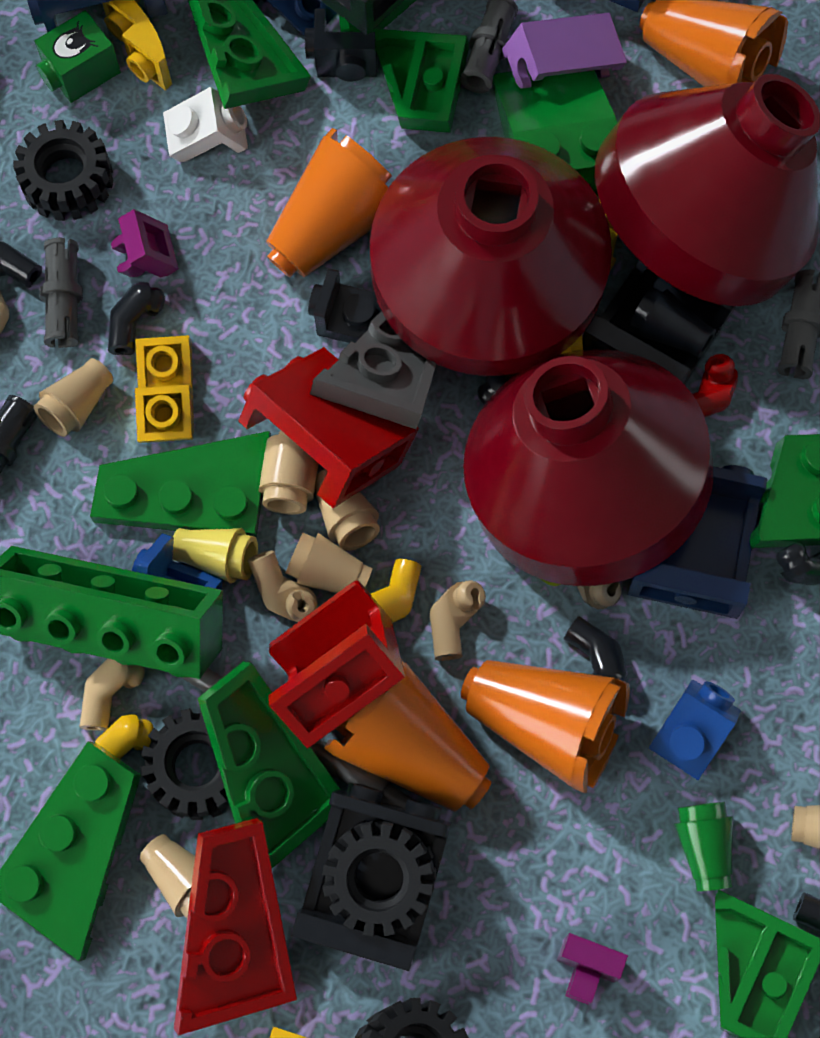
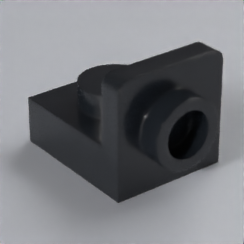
M329 268L323 285H314L308 306V315L314 316L318 336L346 343L351 341L356 343L369 329L370 322L382 311L377 302L375 292L341 284L339 271Z

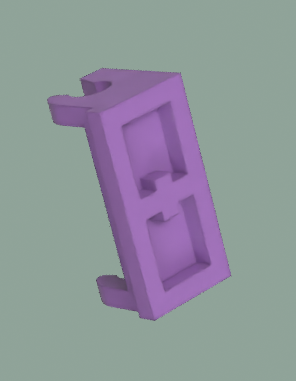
M610 12L522 22L502 48L504 57L508 58L514 79L521 89L531 87L530 76L533 81H538L546 76L595 70L598 78H605L610 76L609 68L612 71L621 70L627 63Z

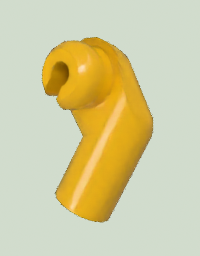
M401 558L396 559L389 586L371 593L372 597L392 619V623L405 618L412 609L422 568L415 561Z
M136 714L124 715L106 729L95 742L121 760L132 748L143 750V746H150L151 739L148 735L154 726L151 721L139 719Z

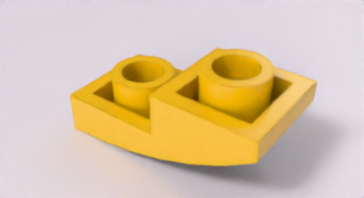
M113 0L102 3L106 14L104 22L107 28L117 39L124 42L128 55L126 63L129 69L141 81L147 83L152 80L166 91L172 85L161 41L147 15L134 0Z
M190 336L135 339L138 388H135L137 442L193 440L192 341Z

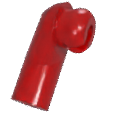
M716 354L708 358L705 362V372L699 390L692 393L704 417L724 411L731 403L738 382V372L735 369L733 359L725 354Z

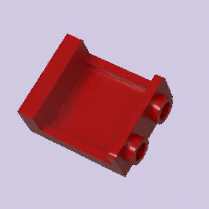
M323 347L304 358L301 356L295 357L283 369L270 376L263 374L257 377L244 393L243 398L246 403L238 422L246 429H249L265 419H269L328 472L317 495L329 506L335 508L395 470L402 463L419 428L413 429L310 395L314 378L324 368L329 370L339 360Z
M359 581L350 583L269 644L270 655L288 675V681L269 695V706L307 749L405 678L392 619Z

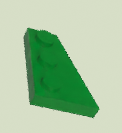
M188 0L224 109L306 90L311 75L253 0Z
M266 431L99 465L90 517L94 523L176 531L178 528L188 530L242 528L245 530L246 535L257 538L263 495L259 492L266 441L271 437V433Z
M243 661L197 699L235 823L255 818L263 822L271 868L273 869L327 822L331 808L329 801L332 791L340 790V788L312 748L309 747L307 749L270 708L269 695L272 691L253 664Z
M88 741L0 869V903L77 961L85 960L93 939L90 937L98 908L103 906L109 885L106 881L115 850L118 845H121L141 778L138 772L96 742Z

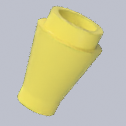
M178 528L173 535V561L186 563L229 583H234L237 579L248 580L251 577L252 571L248 559L258 554V542L255 536L246 535L244 529L188 530Z

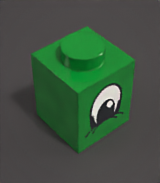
M86 10L34 40L41 58V62L36 64L38 73L52 92L60 88L70 103L121 73L113 44Z

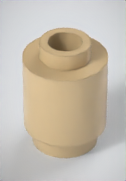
M282 431L278 435L269 437L266 441L259 492L263 495L262 505L266 509L276 513L296 515L304 513L307 509V503L314 498L319 463Z

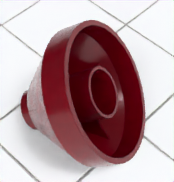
M777 74L762 75L754 83L739 82L660 92L637 100L627 109L602 142L595 161L597 193L610 224L629 250L646 267L672 286L689 295L727 306L754 305L772 298L809 262L815 252L818 241L817 142L815 134L820 129V111L818 106L800 85Z
M476 137L462 139L445 144L422 155L406 167L389 186L377 208L371 229L370 263L373 288L382 313L392 329L408 346L424 358L453 371L472 375L500 376L519 373L539 362L557 356L569 348L583 334L595 316L611 267L612 246L609 224L597 195L587 181L572 166L555 154L539 146L511 138Z
M589 349L567 352L548 358L517 373L505 382L483 406L472 425L464 452L463 469L467 495L488 540L505 559L517 568L534 577L562 585L598 586L612 584L635 577L657 566L679 549L693 533L707 508L712 491L713 458L709 432L704 414L690 390L667 369L641 356L616 350Z

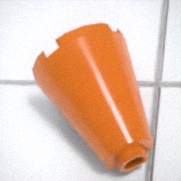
M656 0L655 2H649L645 7L639 26L643 31V41L703 87L739 82L754 83L764 74L768 64L777 67L787 38L788 20L787 17L781 15L783 12L773 7L716 0Z
M332 128L320 141L268 236L266 243L272 251L268 254L267 258L289 278L296 271L303 277L308 276L371 231L377 208L388 189L385 183L392 175L369 152L347 135L338 143L337 130Z
M401 659L405 678L339 725L336 730L344 735V738L341 742H338L336 739L328 740L324 749L341 760L453 812L459 810L463 805L473 809L492 784V781L486 777L490 764L410 666Z
M486 660L480 668L472 667L461 689V698L467 701L466 712L567 785L583 793H587V786L593 788L597 784L607 766L619 737L618 734L613 733L616 725V716L614 714L625 718L630 696L629 683L617 678L494 660Z

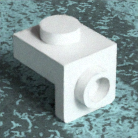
M212 87L163 112L169 156L178 162L188 161L221 143L237 153L248 149L245 132L247 118L241 106L224 109L219 92Z

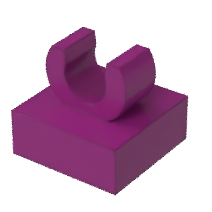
M136 209L118 218L122 234L112 241L111 246L112 249L123 254L127 253L128 256L125 262L117 266L119 273L128 277H139L147 271L161 278L179 269L167 224Z
M569 933L564 938L557 959L561 963L574 967L565 996L586 1005L591 1004L600 978L613 983L621 979L628 955Z

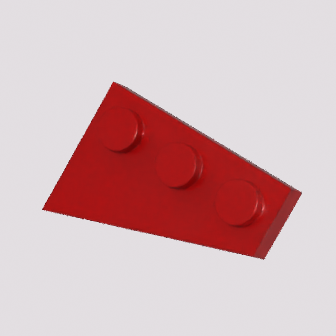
M258 818L198 833L174 1030L178 1036L297 1000L263 822Z

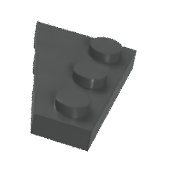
M381 311L370 322L369 329L356 343L351 341L341 351L339 360L329 370L324 368L314 378L310 395L417 429L437 363L424 358L408 346L392 329Z

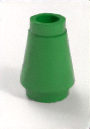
M725 802L678 807L680 822L674 823L692 877L695 879L696 891L731 888L733 816H727Z

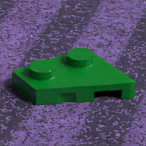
M374 29L377 55L401 129L451 133L461 88L460 77L462 72H464L469 51L467 36Z
M820 434L785 435L775 445L770 464L772 475L767 482L766 491L760 500V503L764 504L759 525L751 533V549L788 547L797 542L802 543L804 546L820 545Z
M718 890L715 896L720 1029L736 1038H787L820 963V938Z

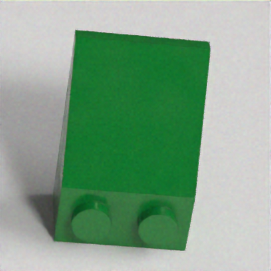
M595 70L546 76L538 81H533L530 76L531 87L522 89L517 85L512 71L496 73L493 77V89L504 138L528 142L555 154L572 166L587 181L598 196L595 184V161L602 142L617 124V119Z

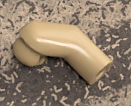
M472 580L457 582L432 605L430 621L435 660H454L463 657L459 629L477 613L478 609L484 605L486 599L485 591L478 582Z

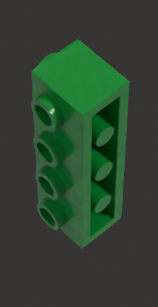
M10 546L0 556V634L10 636L14 640L21 642L32 641L63 648L70 653H85L112 659L123 665H139L166 671L176 677L201 679L222 650L223 590Z

